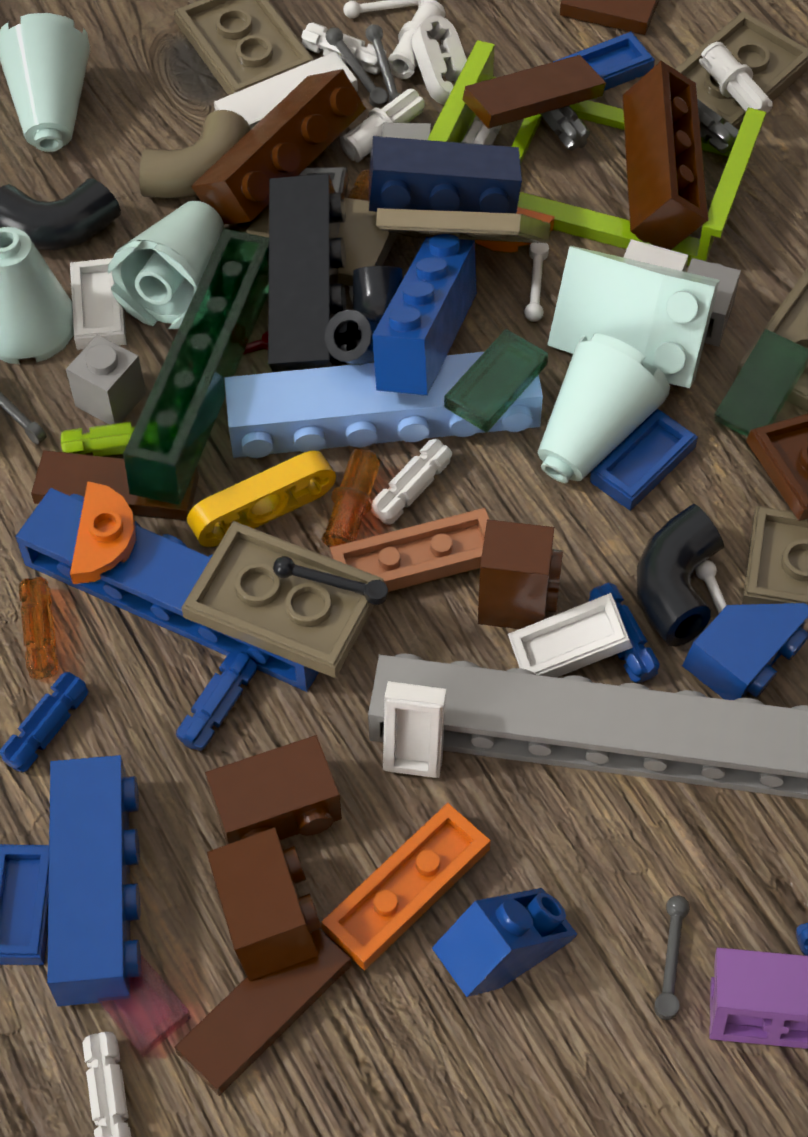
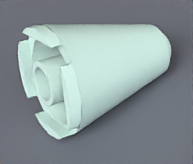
M51 13L27 14L20 16L21 24L10 29L8 23L1 27L0 63L26 141L41 151L54 152L68 144L73 136L90 53L89 38L84 28L81 33L74 27V20L66 16Z
M189 201L117 250L108 265V274L112 271L114 285L111 287L115 299L126 312L150 326H154L157 321L171 324L168 329H178L192 322L202 308L224 231V224L219 213L204 202Z
M2 227L0 228V360L10 364H20L19 359L35 357L36 362L47 360L63 350L74 336L72 301L30 237L21 229Z
M595 333L591 340L587 341L586 335L583 336L574 350L537 452L539 458L543 461L541 464L542 470L551 478L561 483H568L569 480L581 481L664 403L670 391V385L664 373L657 368L654 375H652L641 365L646 356L619 339Z

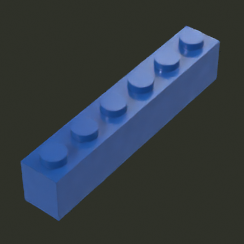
M50 488L15 536L24 564L43 574L225 656L233 650L244 652L257 664V670L305 692L309 690L319 673L316 670L184 618L181 607L212 555L206 556L188 548L185 543L175 536L169 534L160 536L142 528L135 521L136 542L130 557L123 563L120 561L113 569L100 574V580L80 584L72 583L70 571L84 503L83 496L78 494H71L69 496Z

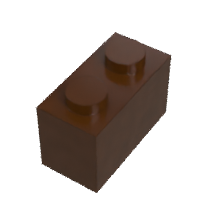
M487 519L480 564L478 624L521 629L544 620L545 611H557L563 550L552 549L555 527Z
M317 735L205 772L210 796L227 844L274 827L280 840L297 834L304 836L316 835L331 827L333 822L342 819L340 794Z
M275 827L207 852L233 947L249 981L319 956L312 932L322 929V925L311 894L300 897L296 885L306 880L300 858L295 846L287 849L283 848Z

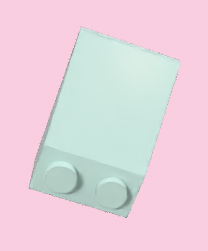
M569 246L547 345L573 354L576 345L583 336L586 335L587 341H590L595 333L604 334L621 340L645 355L646 358L641 365L652 375L659 368L666 376L669 384L690 388L696 378L720 280Z

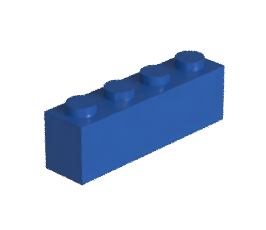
M439 234L425 238L372 334L376 391L428 395L477 294L475 240H463L451 234Z
M121 755L50 761L47 984L57 1006L131 1000V978L141 977L139 940H131L130 921L140 920L141 916L138 883L130 884V865H139L140 863L139 837L137 829H129V812L139 811V791L136 776L127 777Z

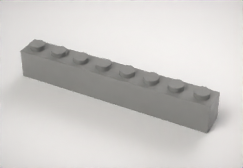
M404 653L395 656L379 654L368 712L370 741L383 742L384 696L388 681L446 689L443 751L808 800L807 705L786 708L764 705L761 701L752 698L725 700L706 697L700 692L691 690L671 693L649 690L646 686L637 683H624L618 686L595 683L588 678L575 675L556 678L536 675L534 672L522 668L502 671L480 668L478 665L468 661H455L449 664L426 661L413 654Z

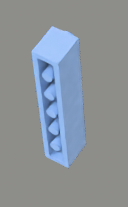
M534 347L447 355L428 395L376 391L374 363L224 377L228 427L233 458L247 456L261 458L269 454L319 451L321 449L347 446L361 448L377 443L396 441L418 442L426 438L446 436L469 437L476 433L496 431L519 432L527 428L540 427L543 395Z

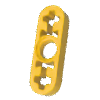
M307 451L201 500L188 513L187 523L202 546H218L233 521L255 529L322 497L334 485L336 474L321 452Z

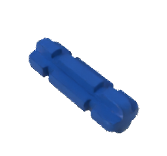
M605 583L592 589L589 601L611 593L616 602L633 647L617 654L619 659L627 662L623 666L630 679L635 683H642L654 678L658 674L660 663L650 647L644 646L648 641L628 606L621 604L624 599L617 586L612 583Z
M234 650L229 652L219 667L222 674H214L191 708V712L194 713L193 717L187 714L176 730V737L189 749L202 751L206 748L215 734L212 727H220L243 692V688L240 685L247 686L256 673L257 664L248 654Z
M70 672L61 674L50 687L54 691L53 694H45L17 728L21 732L19 736L13 734L0 749V755L9 767L21 773L27 771L38 758L35 751L37 749L44 750L69 719L71 714L68 710L70 708L77 709L88 695V689L85 682Z

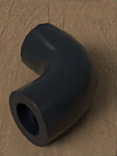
M88 178L70 195L52 202L37 201L10 184L0 187V228L14 227L21 229L30 237L36 248L40 250L57 251L81 245L102 232L121 215V209L115 196L101 182Z
M367 266L353 271V310L347 309L338 312L329 320L325 328L324 341L331 356L339 361L354 365L374 363L372 334L403 280V269L394 266Z
M696 504L690 505L671 518L648 540L637 565V599L650 624L669 646L674 647L684 645L693 640L708 625L711 618V610L691 586V576L702 562L724 548L722 537L706 513Z

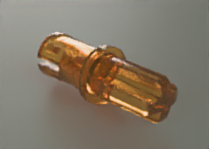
M355 449L350 454L341 485L332 492L331 499L334 502V506L326 530L321 538L322 542L329 548L356 541L364 514L372 509L373 500L370 495L379 470L380 461L377 459V454L371 450Z

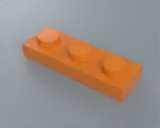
M449 803L445 804L321 921L322 931L365 971L490 850L491 840Z

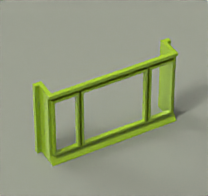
M476 41L427 140L462 143L476 116L462 100L465 86L497 78L493 76L495 44ZM589 100L569 105L579 119L624 130V113L621 108ZM747 108L732 150L725 154L720 153L711 146L709 140L706 142L701 138L702 150L729 156L708 210V221L702 226L700 239L688 236L672 249V251L688 255L687 266L690 265L692 258L707 262L714 238H721L764 123L765 111ZM540 114L524 118L511 146L519 147L520 165L542 119ZM520 192L518 207L555 216L552 230L627 249L631 239L643 242L630 232V220Z

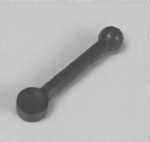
M372 24L366 29L365 34L367 40L373 43L390 103L400 93L397 92L381 41L383 30L380 26Z
M336 27L330 28L326 32L327 42L337 47L370 93L369 103L376 108L383 107L388 99L387 91L375 86L344 43L342 31Z
M0 392V406L25 429L29 439L35 444H39L46 439L47 436L43 428L38 423L31 422Z
M680 895L671 897L666 903V910L671 918L662 994L656 998L654 1004L656 1015L664 1020L674 1018L679 1010V1001L674 992L682 920L690 910L689 902Z

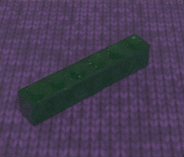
M223 229L123 453L129 494L181 505L225 399L224 377L235 375L269 293L268 237Z

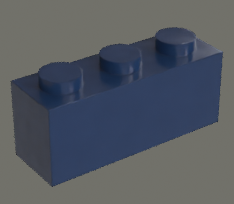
M373 136L369 169V211L377 212V208L517 213L522 184L519 147Z

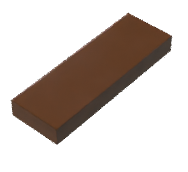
M580 55L465 86L462 100L483 124L490 129L603 96L606 82Z
M43 450L31 495L34 504H39L50 488L69 496L71 494H78L85 497L87 482L89 481L107 485L122 495L131 508L133 515L187 520L188 513L192 509L199 474L197 467Z
M320 929L312 932L319 956L249 981L248 977H246L174 1047L177 1055L218 1096L351 967V958Z

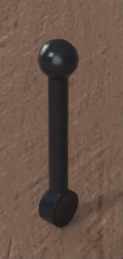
M288 556L277 558L273 564V570L280 578H288L293 575L363 594L366 600L373 605L382 604L387 599L388 588L381 580H372L365 584L296 565Z

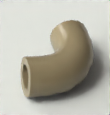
M216 110L205 118L201 136L193 145L176 150L145 148L141 156L139 184L142 196L153 198L196 196L191 185L250 131L248 122L241 115L233 111Z

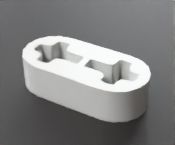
M432 15L426 17L415 30L411 42L427 91L436 102L445 105L453 89L451 82L454 81L456 83L467 59L454 25L442 16ZM443 75H445V78L447 79V81L445 82L442 78Z

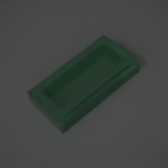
M505 329L444 396V407L483 431L488 432L548 365L549 353Z
M765 329L715 412V421L747 437L751 429L772 424L808 364V349Z

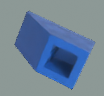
M806 603L727 605L693 642L682 666L725 700L744 698L748 692L757 698L776 676L777 671L771 666L777 659L783 655L786 659L791 660L807 641L808 632L803 628L808 621V605Z
M543 888L474 901L436 942L432 949L465 996L469 997L504 987L570 943L578 934L566 920V914L562 905L553 896L547 894Z

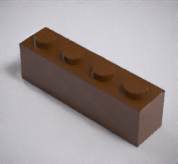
M660 61L623 94L630 232L643 242H649L654 246L672 250L708 221L696 83L663 61Z
M339 69L307 76L191 185L200 201L210 205L219 213L224 225L251 222L269 204L270 178L298 176L366 110L345 71Z

